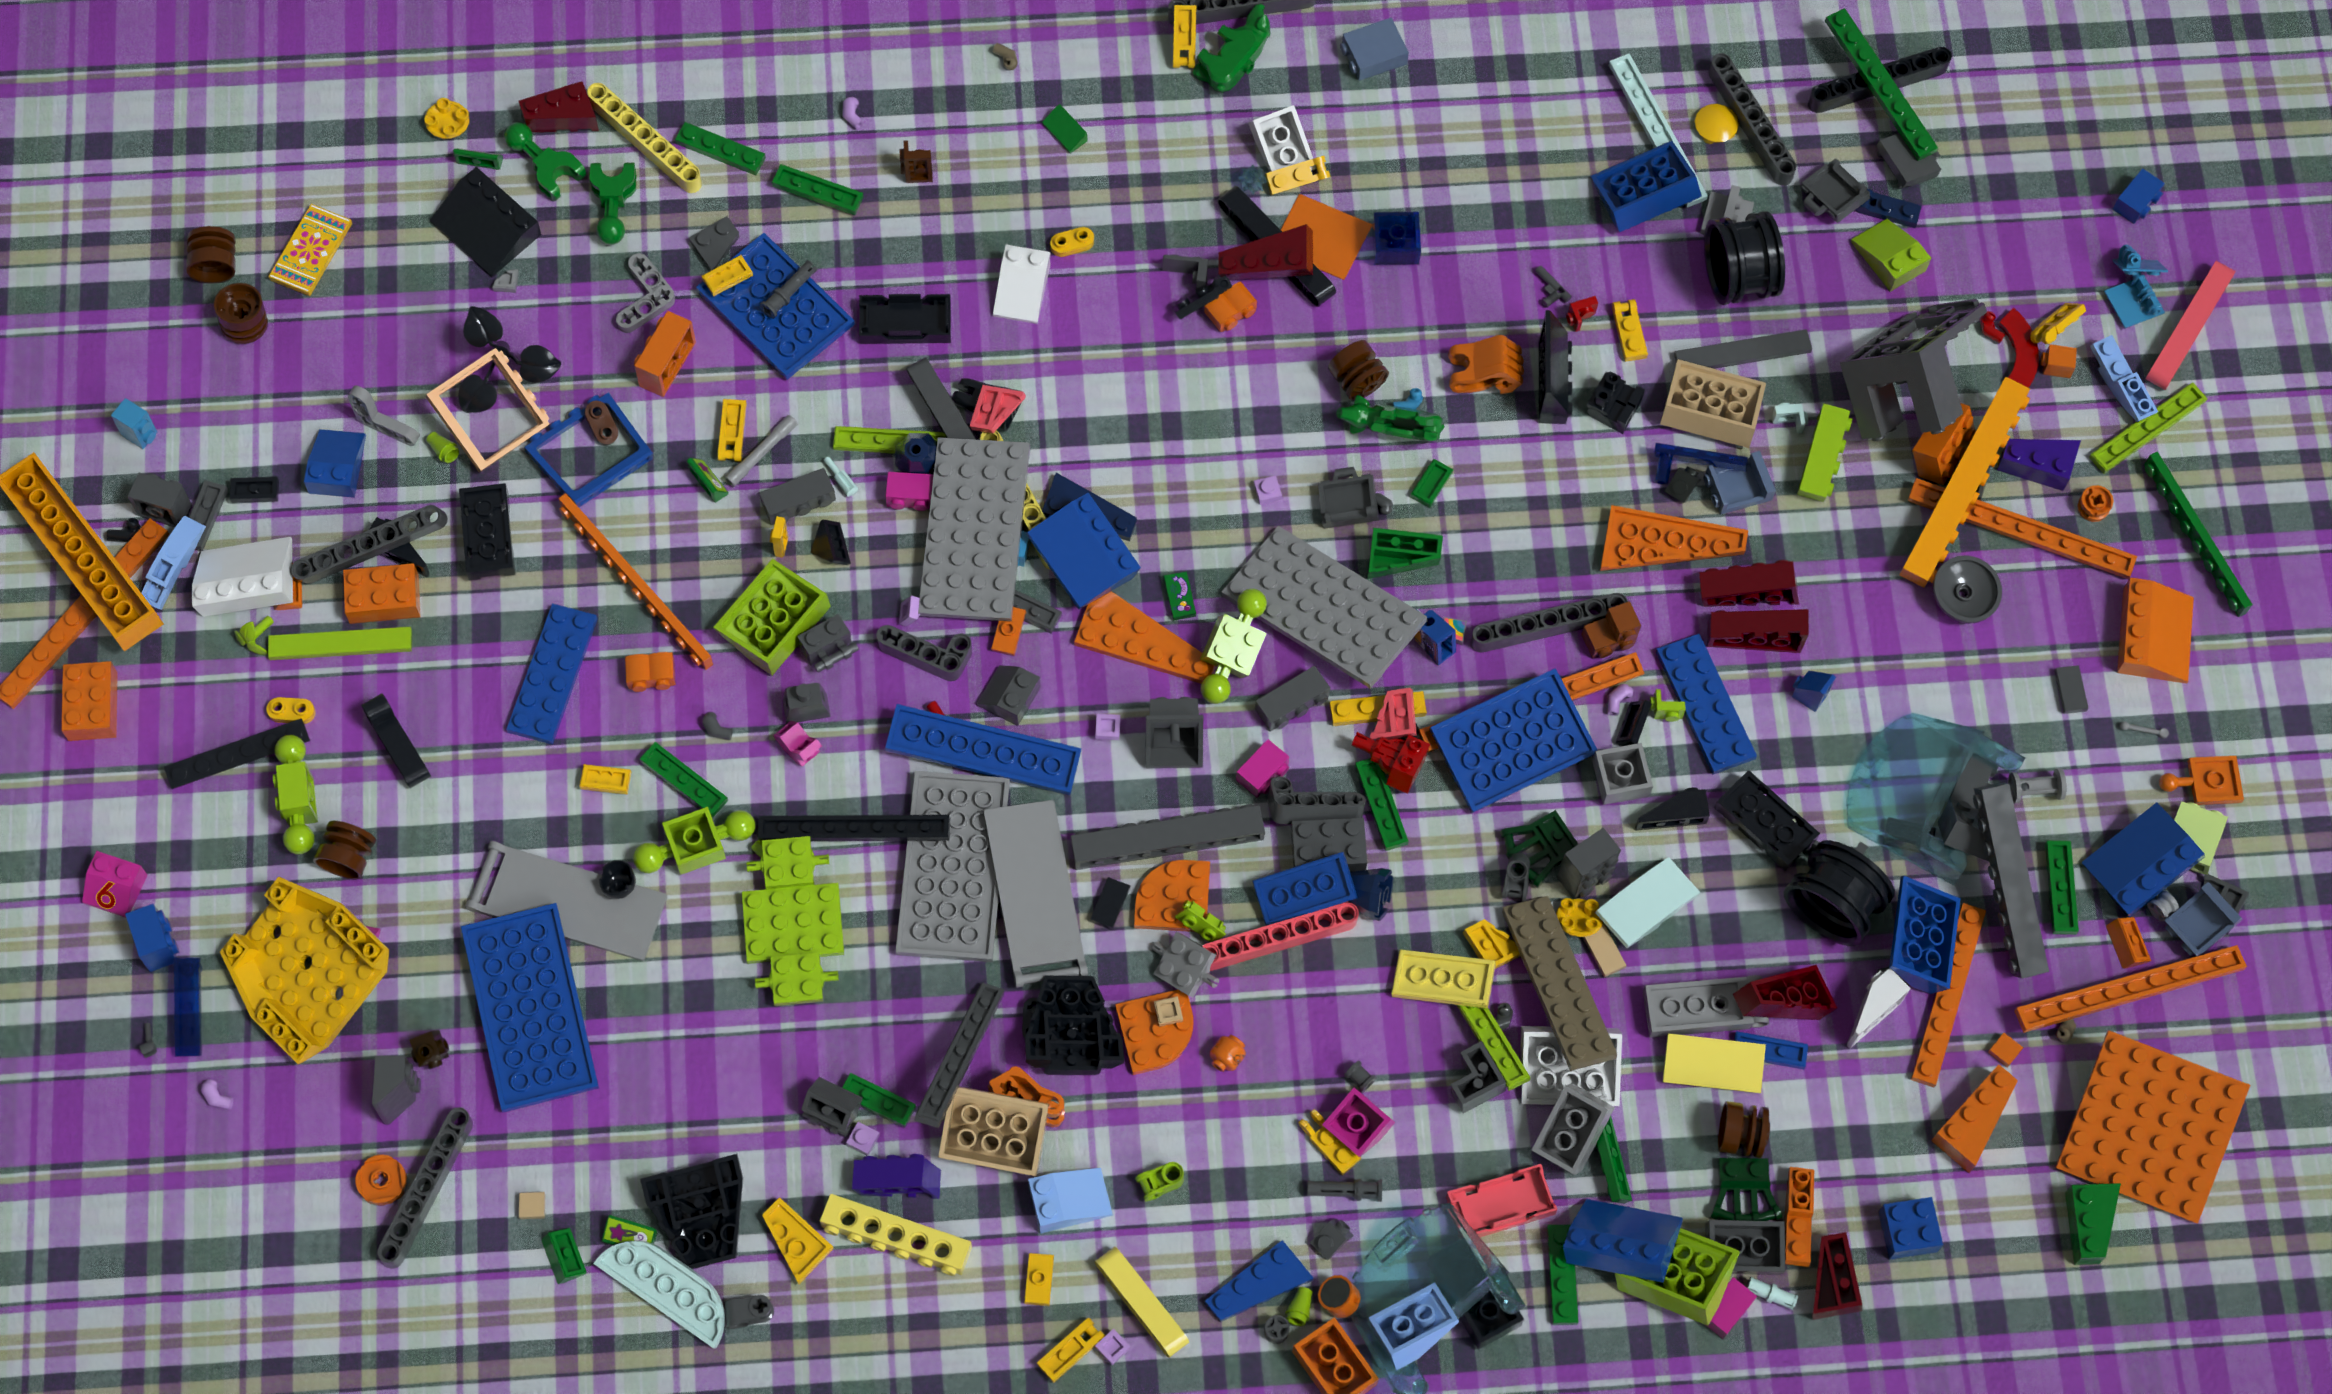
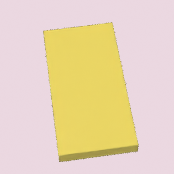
M1400 949L1391 994L1392 997L1488 1009L1496 963L1495 960Z
M1667 1033L1662 1082L1761 1093L1766 1044Z

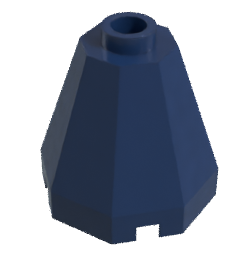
M909 433L896 445L895 466L902 473L934 474L937 442L929 433Z
M1378 868L1350 872L1358 898L1348 902L1353 903L1358 908V911L1368 918L1381 921L1388 908L1383 907L1386 902L1390 903L1394 882V877L1391 875L1392 871Z

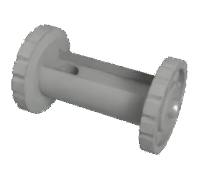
M2062 768L2055 769L2053 776L2020 779L2017 772H2011L2008 777L2013 804L2020 803L2021 796L2055 793L2058 800H2063L2066 797L2067 783ZM2022 783L2027 784L2028 789L2026 791L2022 790Z

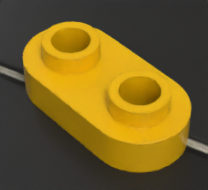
M1086 227L1057 233L1051 238V251L1058 257L1087 251L1094 245V233ZM1085 235L1086 238L1082 239L1080 236ZM1059 241H1064L1065 244H1062V245H1061V244H1058V242H1059Z
M277 697L272 699L266 708L270 719L277 723H290L302 718L304 724H307L314 719L316 714L312 702L300 698ZM277 706H282L281 710L275 711V708ZM301 707L306 708L304 712H298Z

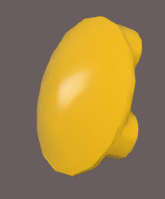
M440 98L436 104L428 109L424 121L428 131L434 136L442 139H452L466 131L469 125V112L460 103L449 101L447 98Z
M1709 104L1702 107L1696 114L1694 121L1696 130L1707 144L1725 142L1734 138L1739 126L1738 118L1733 110L1721 104Z
M1565 898L1561 901L1556 912L1563 931L1572 936H1591L1597 933L1603 924V921L1595 913L1599 909V903L1594 899Z

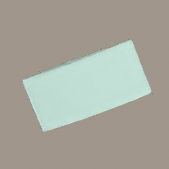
M1668 857L1620 891L1595 913L1626 948H1629L1656 930L1662 922L1675 915L1681 907L1695 899L1700 894V891Z

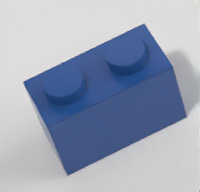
M2142 168L2119 196L2113 210L2135 224L2139 218L2144 219L2151 210L2149 206L2152 202L2157 204L2164 194L2161 190L2165 183Z

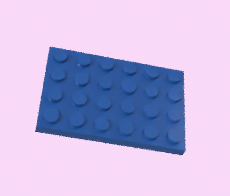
M765 233L761 234L730 259L732 260L742 255L753 272L752 277L714 297L704 281L696 286L697 292L786 380L855 325V320L811 278L790 297V303L787 306H783L777 312V316L774 319L768 317L761 310L760 303L762 301L766 302L772 296V291L775 288H781L800 269Z
M1556 668L1429 728L1471 813L1594 756L1595 751H1598Z

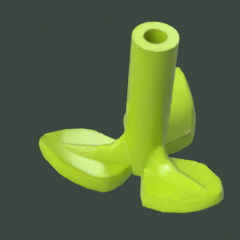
M266 616L257 626L254 627L253 621L248 622L240 628V632L236 630L234 634L238 642L242 646L247 644V648L251 652L266 655L268 651L257 645L255 641L274 621L270 616Z

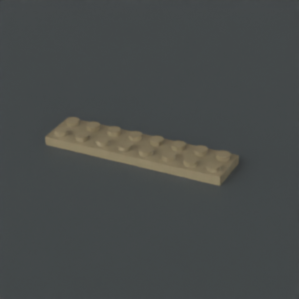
M1545 896L1503 907L1502 914L1569 1070L1572 1071L1615 1060L1617 1058L1616 1049L1549 897Z

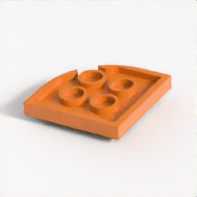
M1175 860L1162 864L1152 870L1142 881L1137 892L1134 928L1195 932L1176 919L1175 915L1184 910L1182 905L1186 900L1190 902L1193 900L1205 909L1203 917L1206 918L1210 861Z
M1173 990L1115 1004L1133 1075L1166 1067L1182 1055L1193 1033V1013L1188 995L1180 990ZM1178 996L1183 1022L1159 1027L1154 1001Z

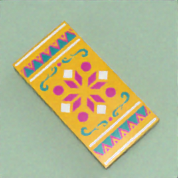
M311 204L269 274V280L311 296L350 229L352 220Z

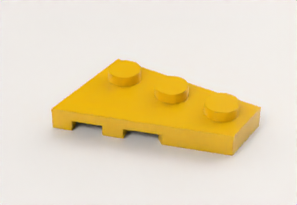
M780 1197L762 1214L766 1225L799 1285L834 1249L833 1246Z

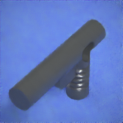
M1541 265L1537 267L1535 272L1548 284L1544 290L1549 295L1542 300L1543 306L1547 308L1559 298L1568 302L1572 296Z

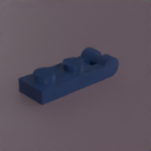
M1867 188L1870 192V199L1856 209L1858 213L1882 220L1889 219L1893 223L1916 228L1922 205L1874 193L1871 189ZM1869 202L1875 203V207L1870 206Z

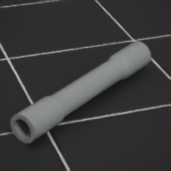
M787 415L768 437L724 477L726 482L735 487L755 464L798 425L797 421L792 416Z

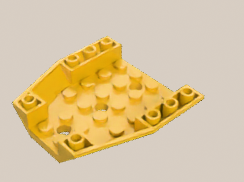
M278 877L264 894L271 903L246 935L234 933L222 948L220 954L250 1017L297 1064H301L329 1047L387 973L389 949L342 903ZM280 926L281 935L276 939L274 937V930ZM310 956L312 965L309 969H306L304 963L306 958ZM341 987L343 989V996L337 1000L336 991Z

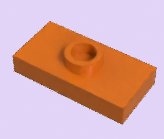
M1013 607L1012 621L998 622L991 648L992 651L1015 656L1026 610Z

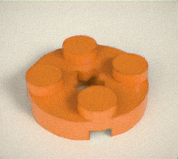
M372 1156L358 1170L355 1179L356 1187L367 1203L378 1206L388 1205L403 1196L407 1185L406 1171L400 1162L391 1156ZM380 1174L388 1178V1181L383 1186H380L378 1183L375 1184V1180L379 1179Z

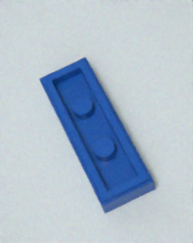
M1735 1032L1734 1041L1766 1044L1764 1063L1805 1069L1808 1044Z

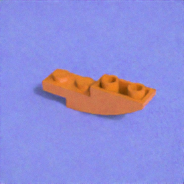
M1789 1167L1784 1213L1785 1264L1809 1267L1811 1263L1814 1169Z

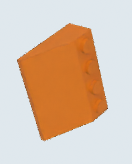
M2130 577L2123 588L2117 673L2187 684L2189 678L2194 597L2155 581Z

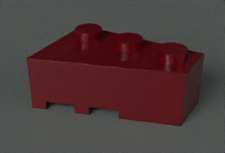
M1842 1232L1821 1236L1813 1320L1862 1311L1863 1304L1847 1233Z

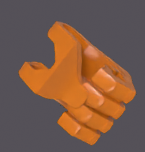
M1497 335L1474 343L1457 344L1450 347L1448 351L1450 362L1453 365H1462L1466 369L1455 372L1450 376L1449 387L1456 393H1471L1483 391L1496 385V388L1500 390V394L1513 392L1523 384L1522 375L1524 374V367L1522 365L1524 359L1521 355V346L1504 335Z
M1011 1067L1008 1071L989 1081L987 1086L988 1092L1017 1098L1020 1095L1023 1099L1048 1103L1046 1126L1058 1127L1064 1121L1065 1110L1062 1096L1041 1087L1020 1067ZM1048 1117H1051V1118H1056V1117H1058V1118H1057L1056 1120H1051V1119H1049Z

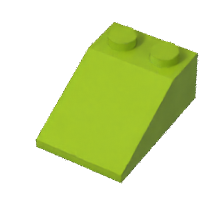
M1885 219L1850 241L1890 292L1924 273L1931 261V257L1922 245L1889 219Z

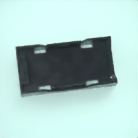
M889 294V299L883 295H859L860 344L951 343L950 294H927L923 299H921V294Z
M506 483L459 489L465 566L468 580L481 579L480 577L495 575H516L510 527L509 494ZM501 503H505L506 510H503V512ZM465 508H468L469 516H466ZM505 545H508L509 552H507V554L505 550Z
M1749 770L1716 802L1714 807L1730 823L1738 824V830L1762 851L1765 849L1767 856L1784 871L1820 835L1813 826Z

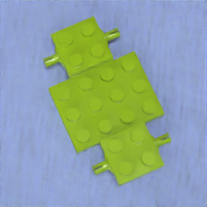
M810 836L762 840L763 854L761 861L747 862V872L762 870L766 889L742 892L747 964L771 962L770 977L755 978L756 989L770 987L773 992L774 1006L823 1002L822 990L824 982L839 981L838 970L823 972L820 957L844 955L839 883L814 884L815 865L830 864L829 854L814 856L811 849Z

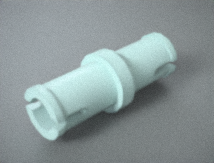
M1750 1277L1746 1288L1755 1295L1766 1299V1302L1770 1304L1774 1302L1790 1310H1793L1796 1305L1798 1295L1777 1288L1778 1285L1774 1283L1770 1285L1753 1277Z

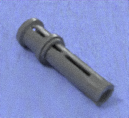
M807 260L781 288H775L772 291V296L766 302L762 301L760 303L761 310L768 317L774 319L777 316V312L783 306H787L790 303V297L817 271L816 266L811 268L813 265L811 261Z
M1357 1179L1355 1182L1308 1180L1307 1196L1354 1197V1200L1361 1201V1199H1377L1378 1202H1382V1179H1378L1377 1182L1362 1181V1179Z

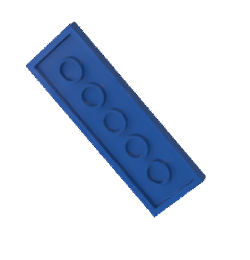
M552 603L506 729L507 733L553 745L596 626L597 615Z
M1700 633L1657 648V657L1678 702H1685L1686 711L1684 715L1712 775L1755 760L1757 754Z

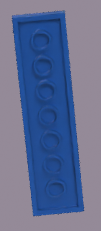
M896 704L885 746V751L992 777L1007 778L1013 782L1071 795L1082 749Z

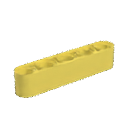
M1114 1246L1094 1261L1102 1275L1168 1358L1189 1343L1185 1333L1117 1247Z

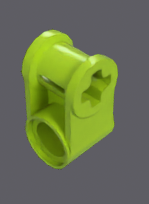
M1169 1162L1139 1174L1135 1180L1137 1183H1140L1145 1194L1143 1198L1148 1202L1181 1187L1184 1183V1171L1180 1164ZM1170 1171H1176L1180 1174L1179 1178L1173 1181L1167 1179L1166 1175Z

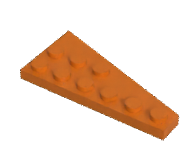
M1611 505L1600 571L1744 555L1748 530Z
M1112 591L1087 605L1074 641V646L1200 684L1208 675L1213 674L1215 666L1200 660L1202 652Z

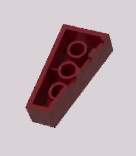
M1306 224L1218 252L1219 275L1225 273L1229 280L1313 275V230Z
M1778 560L1771 564L1754 563L1747 567L1735 565L1728 569L1718 570L1710 568L1705 570V572H1699L1701 597L1704 607L1735 606L1737 602L1747 606H1756L1760 601L1770 602V605H1780V601L1789 600L1791 605H1799L1797 578L1793 561Z
M1817 965L1751 981L1733 993L1743 1016L1820 1020L1837 1009Z

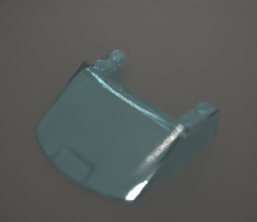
M1917 713L1908 714L1882 730L1861 755L1849 783L1846 800L1848 828L1944 881L1955 885L1967 866V857L1963 851L1947 846L1940 838L1929 834L1933 824L1973 753L2010 773L2018 772L2025 757L1983 735L1985 731Z
M1450 1203L1441 1204V1207L1433 1210L1430 1208L1422 1210L1423 1214L1415 1218L1409 1217L1395 1226L1364 1258L1367 1262L1360 1273L1356 1271L1352 1277L1355 1280L1353 1284L1360 1292L1361 1300L1357 1310L1350 1316L1390 1389L1395 1394H1426L1429 1384L1426 1382L1415 1361L1396 1371L1373 1333L1369 1321L1370 1316L1434 1282L1458 1319L1490 1290L1501 1309L1508 1314H1515L1525 1306L1507 1275L1510 1272Z

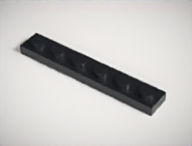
M298 719L164 766L171 789L275 754V745L283 736L295 735L301 738L304 743L309 742L310 738L303 719Z

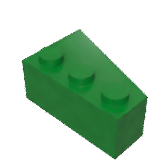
M1373 528L1367 579L1439 565L1443 535Z
M2121 1183L2071 1185L2065 1192L2074 1265L2100 1264L2106 1258Z

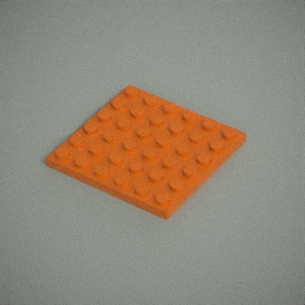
M2107 1030L2055 1168L2095 1184L2121 1183L2120 1194L2198 1224L2250 1085Z

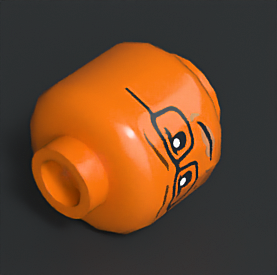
M1234 1035L1221 1036L1210 1050V1057L1213 1060L1211 1064L1221 1072L1224 1070H1236L1246 1056L1244 1043Z

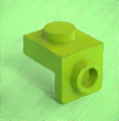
M1656 689L1654 696L1650 697L1649 702L1652 704L1650 711H1654V719H1665L1666 721L1674 722L1683 718L1686 711L1685 702L1661 701V689Z

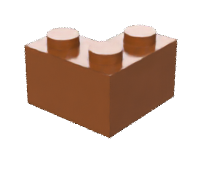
M1628 601L1609 608L1606 618L1584 625L1581 635L1592 659L1596 657L1605 658L1611 655L1613 651L1619 649L1627 650L1633 647L1636 643L1641 624L1631 602Z

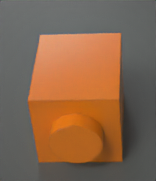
M2049 344L2046 352H2042L2040 365L2044 366L2043 375L2071 378L2076 366L2077 348Z

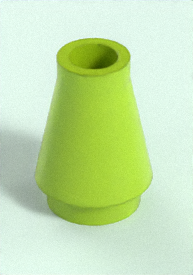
M432 432L428 435L426 441L430 444L440 461L451 463L456 460L459 455L456 443L439 435L437 432Z
M1306 1287L1298 1288L1295 1297L1285 1312L1287 1315L1286 1319L1290 1324L1305 1326L1306 1322L1309 1321L1312 1290Z

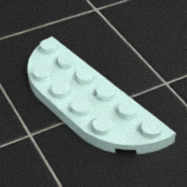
M627 1241L616 1244L605 1250L595 1260L593 1264L709 1346L717 1348L724 1331V1308L717 1291L704 1277L661 1247L646 1241Z

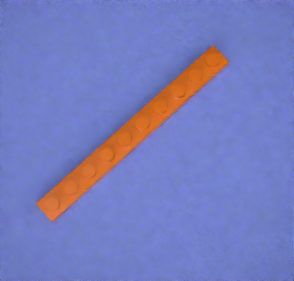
M1916 478L1908 502L1934 510L1945 488ZM1978 499L1974 506L1969 504L1966 509L1969 515L1965 522L2125 579H2129L2137 558L2136 555Z
M566 493L559 497L561 506L559 511L567 520L570 518L575 523L573 526L581 536L583 534L586 535L591 548L595 552L599 550L602 553V559L609 568L614 567L618 571L616 574L622 583H628L632 587L631 592L639 601L643 599L647 604L645 607L653 617L656 615L659 617L663 629L667 633L672 632L675 635V641L682 650L686 648L691 653L689 656L696 666L701 665L705 670L713 666L711 655Z
M149 518L114 558L131 578L168 537L169 532ZM82 595L0 685V700L13 710L97 616Z
M1635 652L1562 678V681L1573 701L1638 678L1645 673ZM1436 724L1419 729L1418 731L1421 740L1430 744L1428 752L1439 749L1429 730L1430 727Z
M2238 945L2020 1006L2014 1012L2023 1033L2243 971L2247 965Z

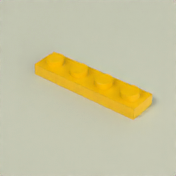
M1413 692L1415 717H1425L1427 711L1424 692ZM1386 695L1330 701L1332 725L1341 726L1378 722L1377 717L1379 711L1384 706L1383 701Z

